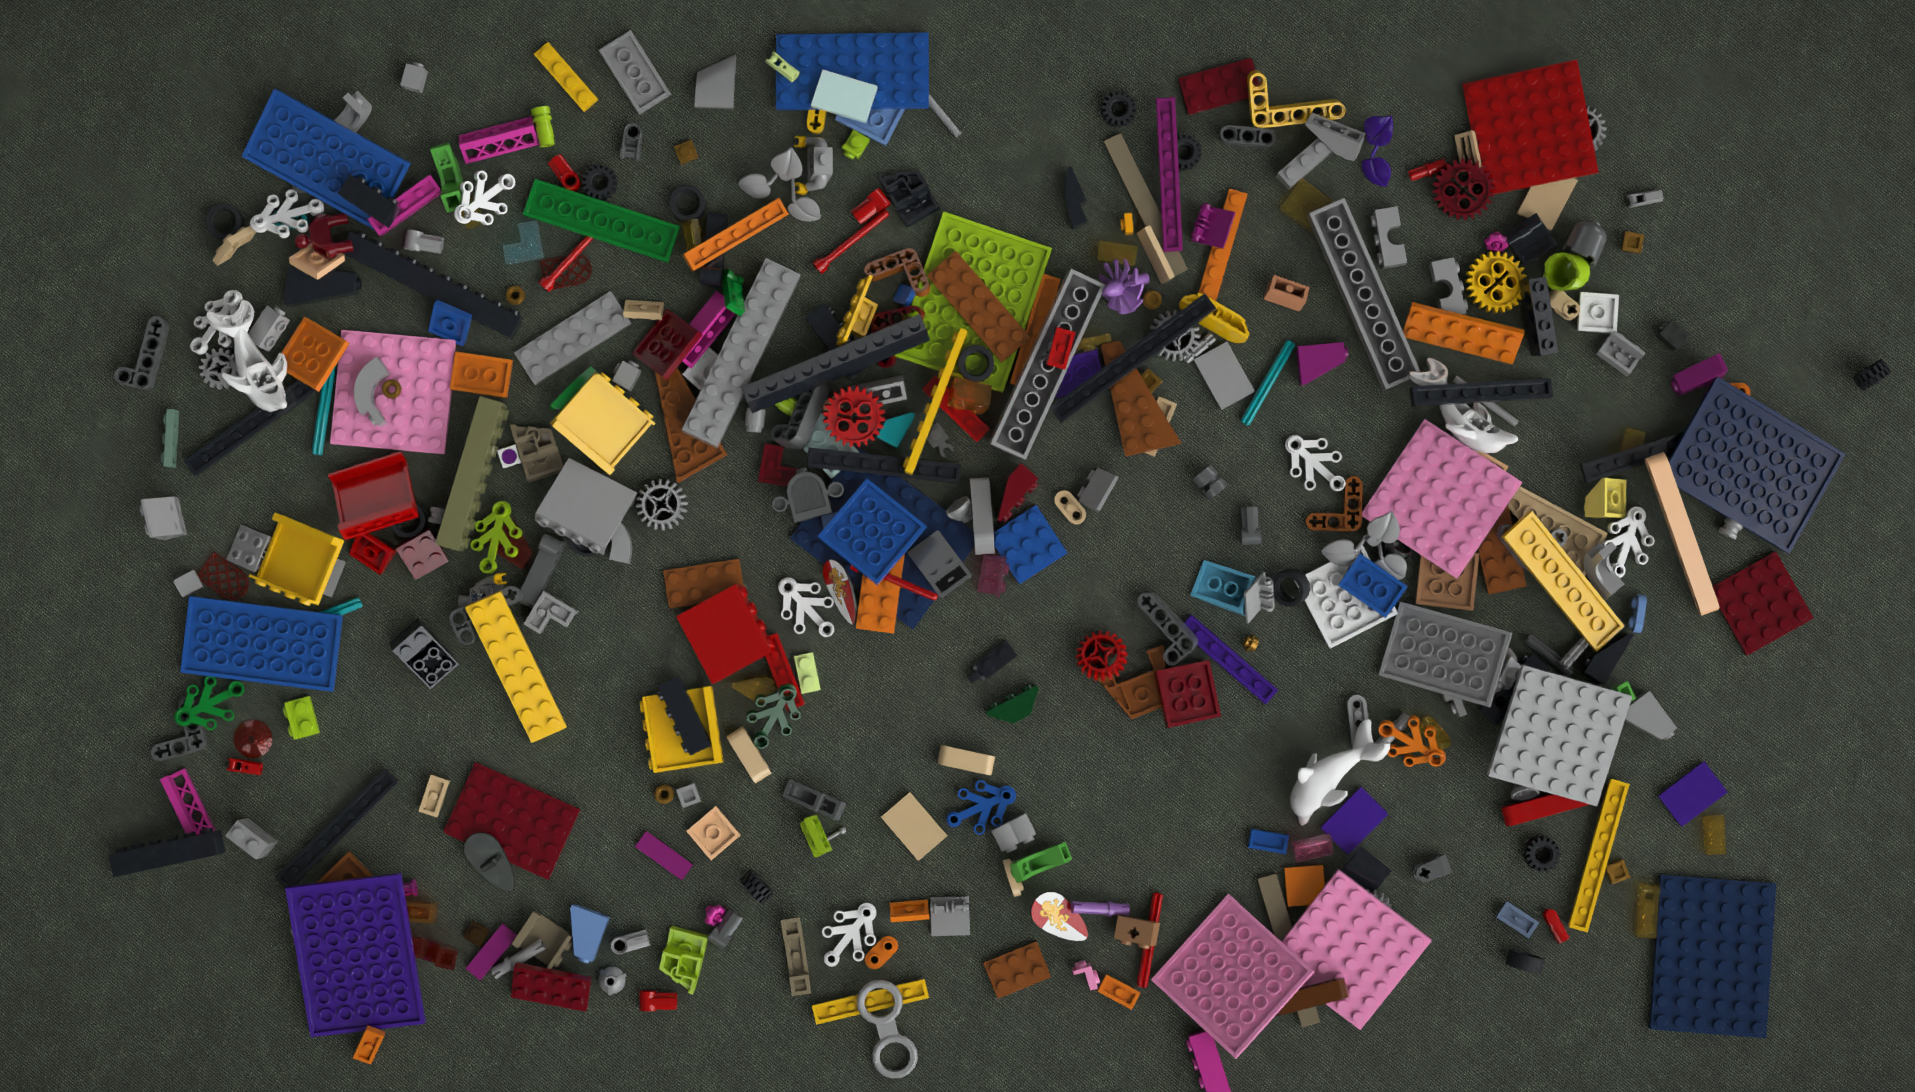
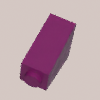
M1344 342L1298 346L1296 348L1300 386L1310 383L1346 361L1345 358H1348L1347 346L1344 347Z
M1718 353L1675 374L1671 379L1670 385L1673 392H1677L1680 397L1710 385L1716 377L1722 379L1728 369L1721 354Z

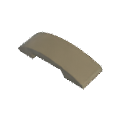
M800 917L782 919L781 926L792 996L811 994Z

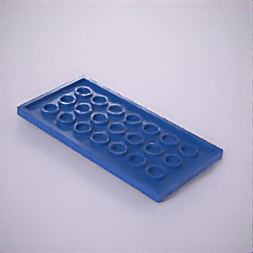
M929 33L776 35V53L800 72L794 82H791L776 71V110H820L811 107V103L822 70L876 85L878 89L871 109H929ZM779 60L776 62V66L780 65L781 62Z
M278 89L273 90L241 156L374 229L367 220L371 216L337 194L351 174L355 178L359 175L367 181L366 185L370 188L374 185L383 191L381 195L385 198H388V196L394 198L411 165L409 161Z
M189 596L180 673L333 692L343 615Z

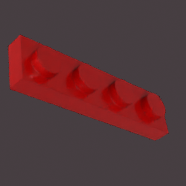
M936 376L922 389L932 400L931 392L934 385L938 386L940 382ZM946 387L939 407L977 443L990 428Z
M778 633L770 635L776 646L774 648L776 651L766 655V659L776 685L779 688L783 684H792L797 691L794 698L796 707L803 706L805 702ZM786 703L785 708L787 711H789L790 709Z

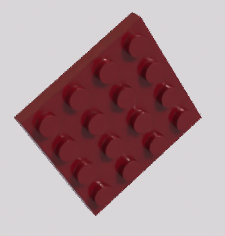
M1776 551L1712 586L1719 604V610L1745 656L1814 619Z

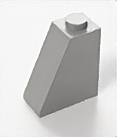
M1644 691L1631 701L1625 718L1626 722L1660 740H1667L1675 734L1673 731L1677 727L1650 691Z

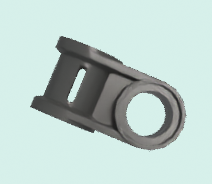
M635 123L627 124L624 129L620 159L632 158L640 161L643 131ZM632 128L638 129L636 137L629 136V131Z
M1446 854L1435 856L1417 864L1413 868L1414 878L1422 882H1428L1452 873ZM1421 869L1427 871L1426 873H1424V876L1419 875V873L1422 872Z

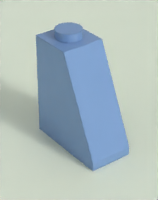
M573 904L570 911L574 956H577L578 960L584 963L593 962L610 916Z

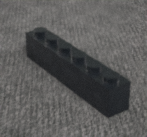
M213 828L201 830L202 834L197 835L195 831L184 834V838H178V835L167 837L165 842L157 839L149 841L150 845L144 846V843L132 845V849L127 850L126 846L117 848L115 853L108 855L113 877L225 853L221 829L213 831Z

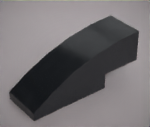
M1072 166L1067 169L1065 180V203L1068 219L1074 230L1087 224V219L1081 208L1082 205L1086 204L1087 200Z

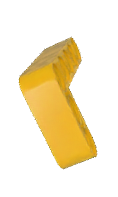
M1253 70L1247 76L1250 119L1258 128L1306 123L1316 107L1321 108L1320 116L1330 120L1340 119L1345 114V106L1337 99L1269 106L1266 77L1259 70ZM1255 76H1261L1259 84H1252ZM1262 95L1263 100L1260 103H1254L1255 96ZM1334 105H1340V110L1337 113H1331ZM1301 109L1302 115L1294 118V111ZM1277 112H1283V117L1280 120L1274 119V115ZM1258 114H1264V119L1261 122H1256L1255 117Z

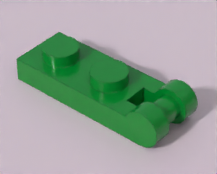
M726 269L722 274L725 307L741 316L745 312L742 291L744 279L739 275L735 276L733 271Z

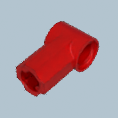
M561 154L553 157L548 162V165L564 188L574 192L578 191L581 182L577 174ZM569 179H576L574 185H567V181Z
M878 188L869 194L865 201L851 210V213L861 225L876 213L879 214L889 207L891 202L881 189Z
M639 991V1011H656V1009L677 1010V992Z

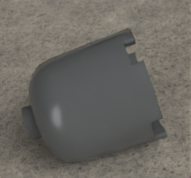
M1595 220L1580 221L1572 228L1560 253L1581 255L1587 260L1591 269H1593L1606 244V232L1601 227V224Z

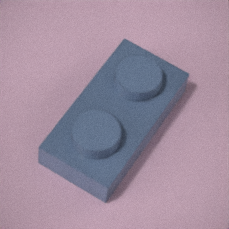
M1508 901L1504 902L1495 916L1527 938H1530L1539 924L1538 921Z

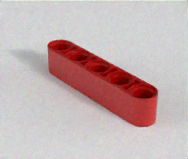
M1547 794L1503 806L1501 811L1505 826L1508 827L1590 804L1555 794Z

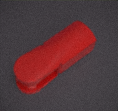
M228 758L229 767L226 768L228 771L258 776L262 774L263 763ZM237 762H241V769H236Z
M1553 909L1544 910L1543 918L1556 942L1560 944L1568 940L1569 936L1562 922H1560L1557 912Z

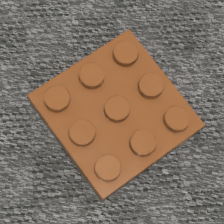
M1475 553L1458 579L1420 555L1415 604L1473 611L1479 553Z

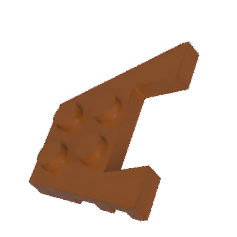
M1163 645L1147 651L1154 669L1153 671L1120 684H1116L1113 674L1112 680H1109L1108 676L1105 677L1104 682H1102L1101 677L1098 678V681L1130 719L1161 708L1154 671L1165 669Z

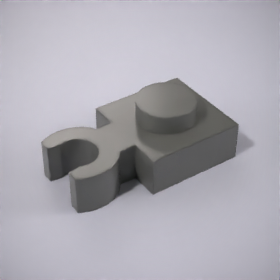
M937 422L930 428L927 441L933 449L937 446L940 448L939 452L943 458L946 457L943 453L945 448H949L951 452H954L953 446L945 442L949 439L948 435Z

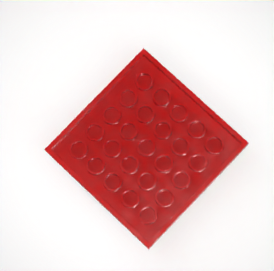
M1578 60L1463 84L1471 131H1475L1481 164L1482 166L1486 165L1484 172L1491 171L1488 178H1494L1490 185H1495V189L1490 190V192L1500 194L1599 173Z

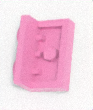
M1084 960L1074 963L1075 967H1072L1073 975L1085 972L1090 991L1098 989L1097 983H1100L1097 971L1092 970L1090 962L1086 963Z

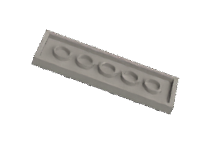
M610 291L517 350L514 354L534 385H537L632 323L629 318L623 317V309Z

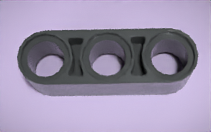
M1234 125L1224 126L1219 133V140L1223 145L1259 149L1270 148L1276 138L1275 133L1270 129ZM1230 131L1233 134V138L1225 139L1223 133ZM1249 133L1252 136V140L1245 141L1242 138V134ZM1261 136H1270L1271 142L1264 143L1261 140Z

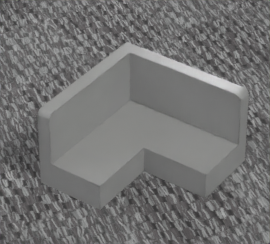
M543 591L524 625L541 634L550 618L568 627L575 614H578L579 611L548 592Z

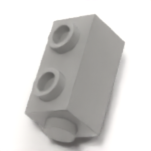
M266 306L248 333L255 345L266 351L271 350L290 319L284 316L286 312L278 307L273 309Z

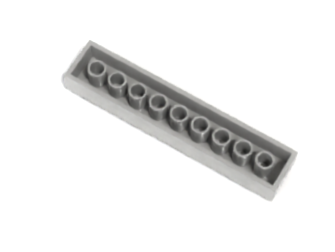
M1345 198L1307 215L1308 221L1382 390H1387L1410 380L1409 373L1412 371L1420 372L1419 367Z
M767 258L765 259L744 302L745 312L741 316H737L682 428L683 433L716 449L718 448L744 395L741 387L750 383L800 280L801 274Z
M1073 269L1067 271L989 440V445L1021 460H1026L1101 297L1105 284ZM1056 327L1075 332L1066 370L1046 365Z

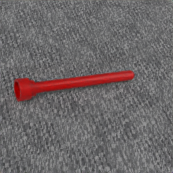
M883 210L826 257L817 258L812 262L814 267L822 275L827 271L830 262L887 218L889 212Z
M585 236L549 276L542 277L538 283L547 292H550L554 288L555 280L587 247L593 238Z
M851 565L850 570L858 573L859 571ZM888 573L884 577V580L934 601L938 598L936 593Z

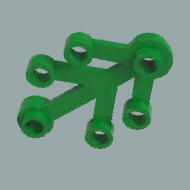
M207 676L204 680L205 687L199 705L191 708L193 700L199 694V688L196 685H190L187 688L188 694L184 706L177 709L174 714L176 723L180 726H188L194 723L204 726L210 731L215 730L217 722L214 719L206 720L195 716L201 712L222 717L228 722L232 721L235 717L232 710H222L212 706L232 696H242L245 692L244 685L239 681H234L229 685L228 690L209 699L212 688L217 684V680L215 677ZM210 678L214 679V683L212 685L207 684V681ZM239 686L241 688L240 692L235 693L234 687ZM192 687L197 689L195 694H190ZM227 712L232 713V717L230 719L225 718V714ZM183 713L188 714L186 720L181 719ZM213 721L214 727L208 728V722Z

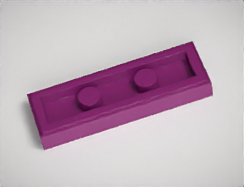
M648 831L644 833L635 846L680 880H683L694 865Z
M503 923L465 969L481 981L515 940L517 934Z

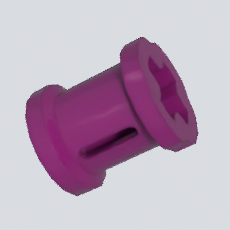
M411 879V882L403 883L405 896H418V887L415 879Z

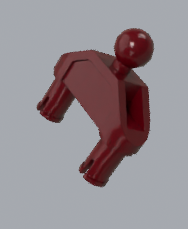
M345 213L318 215L309 226L310 236L299 234L294 240L295 245L300 249H304L312 243L314 252L327 259L335 258L340 253L354 251L351 239L334 243L331 237L330 229L333 226L348 224L347 214Z

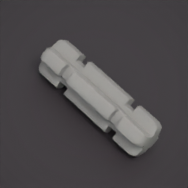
M1208 333L1203 340L1199 341L1198 346H1193L1196 350L1194 353L1189 351L1190 357L1187 358L1183 354L1184 361L1190 363L1194 360V357H1197L1208 348V345L1215 342L1214 336Z
M1583 637L1579 639L1565 657L1562 658L1560 665L1564 669H1568L1584 649L1588 647L1589 643Z

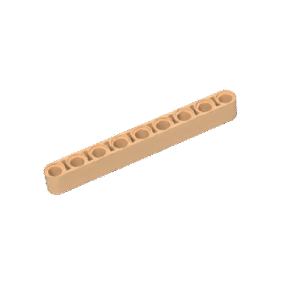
M1664 452L1645 459V464L1697 611L1700 616L1719 609V604L1667 456Z

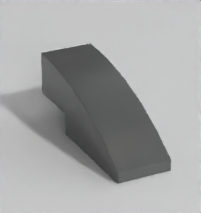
M789 779L782 795L786 799L838 821L846 806V802L792 779Z

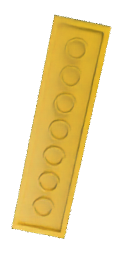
M1533 511L1527 512L1501 536L1594 651L1598 652L1624 627V624Z
M500 590L466 605L465 609L531 743L567 728L502 591Z

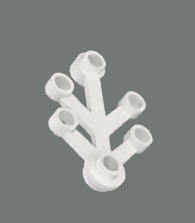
M477 171L474 174L476 181L474 201L469 204L473 184L469 181L462 182L460 184V190L462 191L461 205L455 208L454 216L462 224L475 220L480 221L483 225H491L494 220L491 214L482 215L474 211L477 208L495 211L499 215L505 214L507 212V205L505 203L488 202V200L501 190L512 189L515 186V179L510 174L501 175L498 183L483 194L487 174L485 171ZM480 173L483 176L482 180L479 179ZM500 205L503 208L502 212L499 211ZM461 211H464V217L461 216ZM486 216L489 218L488 222L485 221Z
M290 189L286 192V200L278 212L270 216L273 209L280 204L278 196L270 195L267 198L268 204L263 212L252 217L250 221L251 228L258 233L268 230L278 234L281 238H287L290 235L288 226L304 233L309 229L307 221L304 219L297 221L292 218L307 213L313 216L323 214L325 211L323 202L313 199L309 205L289 210L292 204L298 200L297 192ZM280 222L285 225L276 226L272 223Z
M229 290L225 293L223 299L208 301L205 304V310L216 313L218 308L223 307L216 314L228 315L230 312V315H233L238 310V306L242 301V294L237 290ZM198 316L194 320V326L199 329H204L209 324L206 316ZM210 325L202 338L198 337L192 340L190 344L191 350L197 354L206 353L208 350L207 343L217 330ZM219 331L218 343L223 347H228L231 344V338Z
M1292 435L1285 442L1286 450L1291 453L1292 468L1290 469V475L1294 478L1301 475L1302 470L1299 467V455H1301L1305 459L1306 481L1304 482V488L1311 491L1316 487L1313 467L1329 481V486L1333 491L1344 489V478L1334 476L1319 462L1332 461L1337 463L1342 459L1341 453L1334 451L1332 453L1310 454L1305 448L1317 447L1319 450H1323L1328 445L1325 438L1303 440L1298 435ZM1320 440L1325 442L1324 447L1318 445ZM1293 441L1298 443L1297 448H1292L1291 443ZM1334 453H1337L1339 455L1338 460H1334L1332 458V455ZM1294 468H1297L1299 470L1298 475H1294L1292 473V470ZM1335 480H1338L1340 482L1339 487L1334 486L1333 483ZM1308 481H1311L1313 483L1312 488L1307 487L1306 484Z
M1632 507L1627 512V517L1617 522L1609 523L1608 531L1612 534L1619 533L1621 528L1626 525L1629 526L1627 532L1602 542L1605 546L1611 542L1615 546L1623 543L1617 561L1610 564L1619 578L1625 574L1624 564L1630 546L1634 552L1637 564L1644 565L1648 562V556L1642 552L1635 536L1636 529H1638L1642 537V545L1652 546L1655 541L1654 537L1648 534L1645 527L1646 513L1641 507ZM1636 513L1639 514L1638 519L1635 518ZM1614 524L1616 525L1615 531L1612 530ZM1647 537L1650 539L1648 544L1646 543ZM1641 555L1644 558L1642 562L1639 560ZM1618 567H1620L1619 574L1616 571Z
M783 578L778 585L779 592L784 595L781 617L785 620L792 618L793 613L790 610L792 597L797 602L794 631L797 634L805 632V611L819 626V633L824 637H830L834 633L833 624L825 622L810 605L831 608L834 600L831 597H802L797 591H810L813 594H818L821 591L820 584L816 582L812 584H797L792 578ZM787 583L792 586L789 591H786L784 588ZM813 585H818L819 589L817 592L812 591ZM826 599H830L832 601L830 606H826L824 604V601ZM786 610L790 612V616L788 618H785L783 616V613ZM797 625H802L803 631L798 632L796 630ZM825 626L830 627L829 633L823 631Z
M863 903L859 906L858 910L845 912L838 910L835 912L834 919L836 922H843L849 918H857V920L851 925L825 926L823 928L822 934L826 938L846 933L835 949L825 954L824 962L826 965L833 967L838 964L839 955L852 938L854 945L853 959L855 961H862L864 959L859 929L864 923L867 935L864 939L865 944L873 946L876 943L872 920L876 917L874 905ZM865 909L870 910L869 916H864L863 911ZM837 913L843 914L842 920L836 918ZM826 928L831 929L832 933L830 935L825 934L824 930ZM867 937H873L874 942L868 943ZM861 952L862 958L857 959L855 953ZM830 955L835 957L834 962L828 961Z

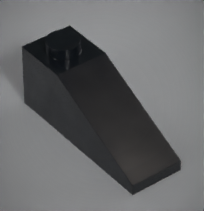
M1626 633L1591 655L1590 658L1587 657L1582 663L1581 667L1583 669L1581 673L1600 684H1605L1634 634Z

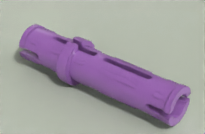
M1107 901V903L1071 902V913L1103 914L1111 917L1112 915L1128 916L1130 911L1128 903L1119 904L1112 901Z

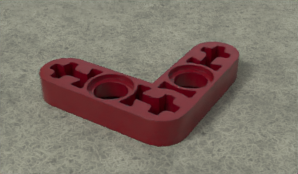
M908 306L876 313L871 321L872 333L897 324L894 322V315L896 313H900L902 316L901 321L911 318L907 317L906 314H913L914 310L921 315L923 320L925 312L919 306ZM880 319H888L889 321L877 325V321ZM891 356L887 362L882 360L877 363L882 368H891L896 363V356Z

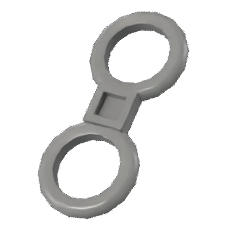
M883 979L873 980L865 984L857 996V1009L860 1015L868 1022L876 1024L880 1038L874 1046L872 1062L876 1070L883 1076L892 1079L902 1078L915 1068L918 1060L917 1049L914 1043L908 1037L899 1034L895 1021L903 1005L902 995L893 983ZM875 988L887 989L895 999L893 1009L884 1016L873 1015L865 1007L864 1000L866 995ZM898 1042L907 1047L910 1052V1059L905 1067L899 1070H891L882 1064L880 1053L884 1046L889 1043Z

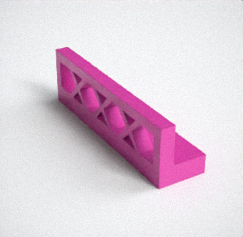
M532 116L458 135L459 146L466 164L539 145ZM532 133L534 140L526 142L521 138L525 134ZM506 139L515 141L512 146L503 144ZM491 143L497 146L493 151L484 149L487 144ZM472 148L478 150L476 155L468 157L466 150Z
M429 175L395 199L399 202L397 206L402 210L389 228L372 217L367 220L378 235L383 236L439 196L442 189L437 185L432 176Z
M186 768L160 779L185 833L195 831L196 835L200 834L202 826L213 828V831H216ZM183 774L186 780L184 788L178 787L174 778ZM185 792L193 795L192 805L184 802ZM194 809L201 811L202 819L200 822L194 821L192 818Z

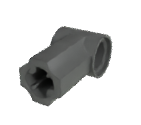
M1241 508V545L1261 544L1258 508Z
M729 909L707 940L723 950L743 918L735 911Z

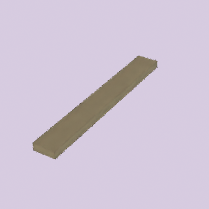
M1119 133L1103 143L1144 226H1151L1163 251L1162 215L1122 134ZM1179 251L1163 252L1175 276L1188 270Z
M1274 873L1257 880L1273 934L1282 941L1292 928L1277 875ZM1316 1006L1297 1011L1302 1028L1320 1023Z

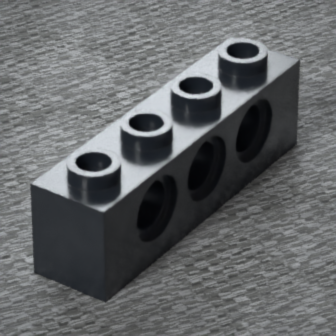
M1546 276L1520 280L1519 286L1531 356L1557 353L1558 346Z
M1534 653L1525 654L1518 661L1520 665L1523 664L1545 671L1550 670ZM1501 690L1494 694L1491 707L1480 705L1478 710L1492 724L1498 725L1505 718L1512 693L1508 690ZM1498 696L1503 699L1501 707L1495 705V699Z

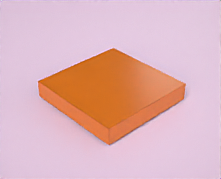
M1323 865L1284 868L1287 906L1310 905L1325 886Z

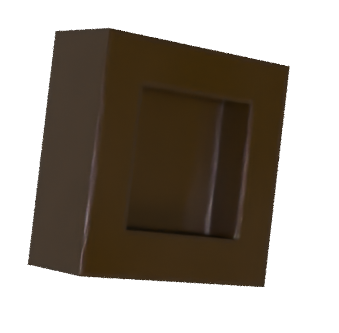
M473 920L464 939L481 947L490 929Z

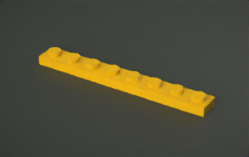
M960 328L959 333H954L951 341L954 343L953 349H948L944 359L947 361L946 367H941L937 377L940 379L938 386L934 385L931 392L933 400L931 404L927 403L924 410L926 418L924 421H920L917 432H920L917 439H913L910 449L913 450L910 457H906L903 467L906 468V474L913 475L968 331Z
M1609 778L1569 919L1568 927L1588 933L1630 785L1628 783Z

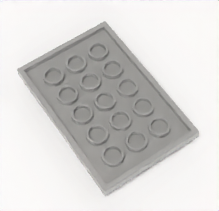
M1400 602L1379 676L1491 707L1512 633Z

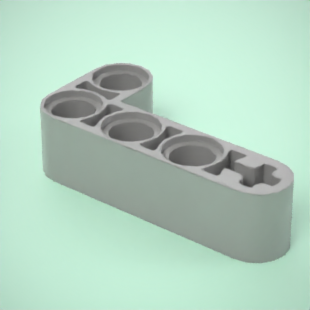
M989 477L970 478L975 555L995 554Z

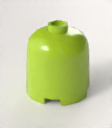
M1555 253L1544 264L1545 274H1543V277L1546 276L1547 285L1551 289L1558 291L1578 289L1586 284L1590 276V266L1587 260L1578 254Z

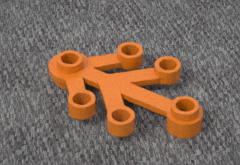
M1413 715L1408 719V726L1411 728L1413 738L1396 729L1393 722L1389 720H1384L1379 724L1381 736H1394L1407 744L1404 746L1390 744V749L1387 753L1390 757L1418 751L1424 754L1420 756L1406 754L1403 761L1405 766L1412 767L1414 764L1429 762L1432 766L1437 767L1445 762L1446 754L1437 746L1435 738L1436 728L1432 725L1425 727L1424 735L1428 738L1430 748L1423 745L1419 730L1420 719L1417 716ZM1415 720L1417 723L1412 724L1411 721ZM1384 725H1388L1390 728H1384ZM1432 730L1434 733L1429 734L1427 731ZM1410 758V759H1412L1413 761H1412V762H1408V761H1406V759Z

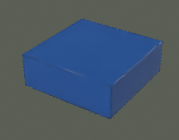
M900 284L893 301L906 307L910 306L915 296L912 287Z

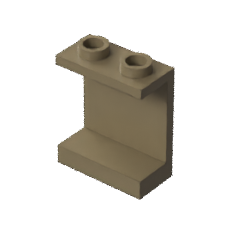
M535 910L512 945L524 949L538 939H541V944L544 943L546 949L534 957L548 965V969H552L554 966L557 968L563 960L561 955L564 950L568 952L573 945V936Z

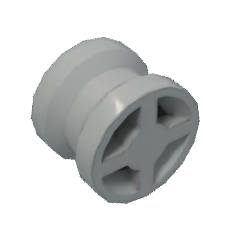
M430 506L431 516L428 517L427 522L441 524L446 509Z
M1725 518V524L1718 531L1736 540L1737 533L1742 530L1743 526L1730 518Z

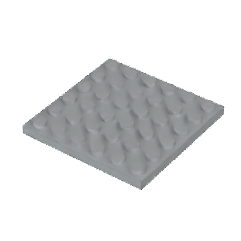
M1521 664L1487 775L1597 806L1632 695Z

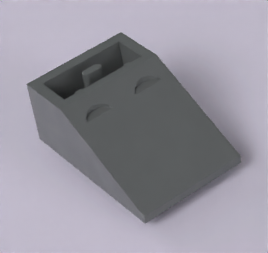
M939 530L907 552L941 599L972 577Z

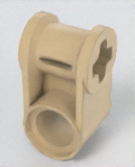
M1552 289L1549 292L1552 311L1568 321L1575 319L1579 315L1580 305L1564 291ZM1572 307L1574 309L1573 313L1568 314V309Z

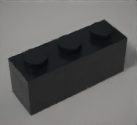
M350 174L337 194L389 228L402 210L397 206L399 202L391 196H388V198L382 196L383 191L374 185L372 188L367 186V181L359 175L355 178Z

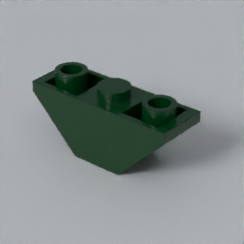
M1030 684L1022 688L1023 693L1017 696L1013 693L1005 697L1006 702L1000 705L998 702H995L988 706L987 716L1012 724L1031 715L1039 690L1038 686L1033 687Z

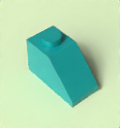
M908 413L886 420L883 424V429L877 428L880 432L877 438L898 449L916 414Z

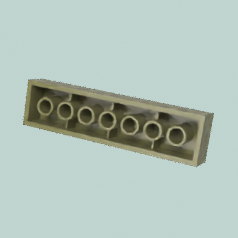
M479 397L437 536L436 545L464 552L469 547L470 538L468 536L470 530H474L476 524L474 516L476 512H479L482 503L479 501L480 496L486 491L487 483H485L487 475L490 476L493 466L490 463L492 457L495 458L498 446H496V443L503 434L504 428H501L503 420L506 421L509 414L508 406L502 402Z

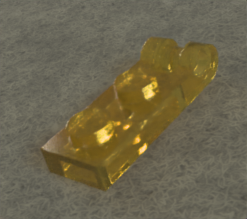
M1639 883L1635 937L1656 938L1660 895L1659 884L1649 886L1646 883ZM1646 893H1652L1651 899L1645 898Z

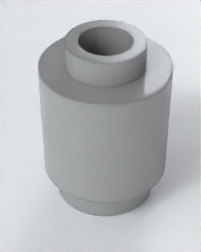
M750 408L746 409V431L761 433L762 428H764L766 410L762 409L752 414Z

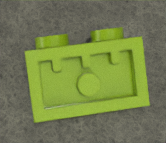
M310 696L284 702L283 713L285 718L289 720L288 731L294 740L320 733Z
M817 815L805 818L804 821L800 822L802 831L815 858L832 851Z

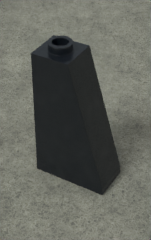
M287 266L283 305L295 307L358 295V290H361L362 279L356 273L330 271L317 280L296 267Z

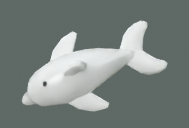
M246 300L241 301L239 309L233 315L207 312V321L213 328L234 338L235 363L238 376L223 373L222 378L228 385L240 392L246 393L256 406L265 411L272 412L286 408V394L282 381L286 376L287 361L284 354L279 353L271 365L250 338L247 332L254 317L252 305Z
M1433 358L1427 359L1430 371H1412L1409 373L1411 381L1421 386L1448 384V369L1444 364ZM1473 403L1474 410L1467 404L1439 405L1446 422L1445 427L1451 431L1453 438L1475 451L1486 454L1496 453L1507 444H1513L1518 441L1516 435L1494 426L1489 412L1480 403Z
M1371 720L1361 722L1356 731L1351 750L1327 756L1317 761V754H1312L1306 768L1299 769L1298 780L1290 796V805L1298 816L1300 825H1305L1313 812L1319 807L1333 806L1340 803L1347 796V791L1335 790L1342 777L1360 760L1379 761L1387 755L1390 749L1389 742L1373 743Z

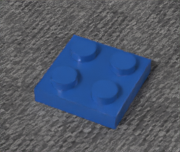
M436 300L428 332L444 339L455 340L456 344L464 346L472 315Z

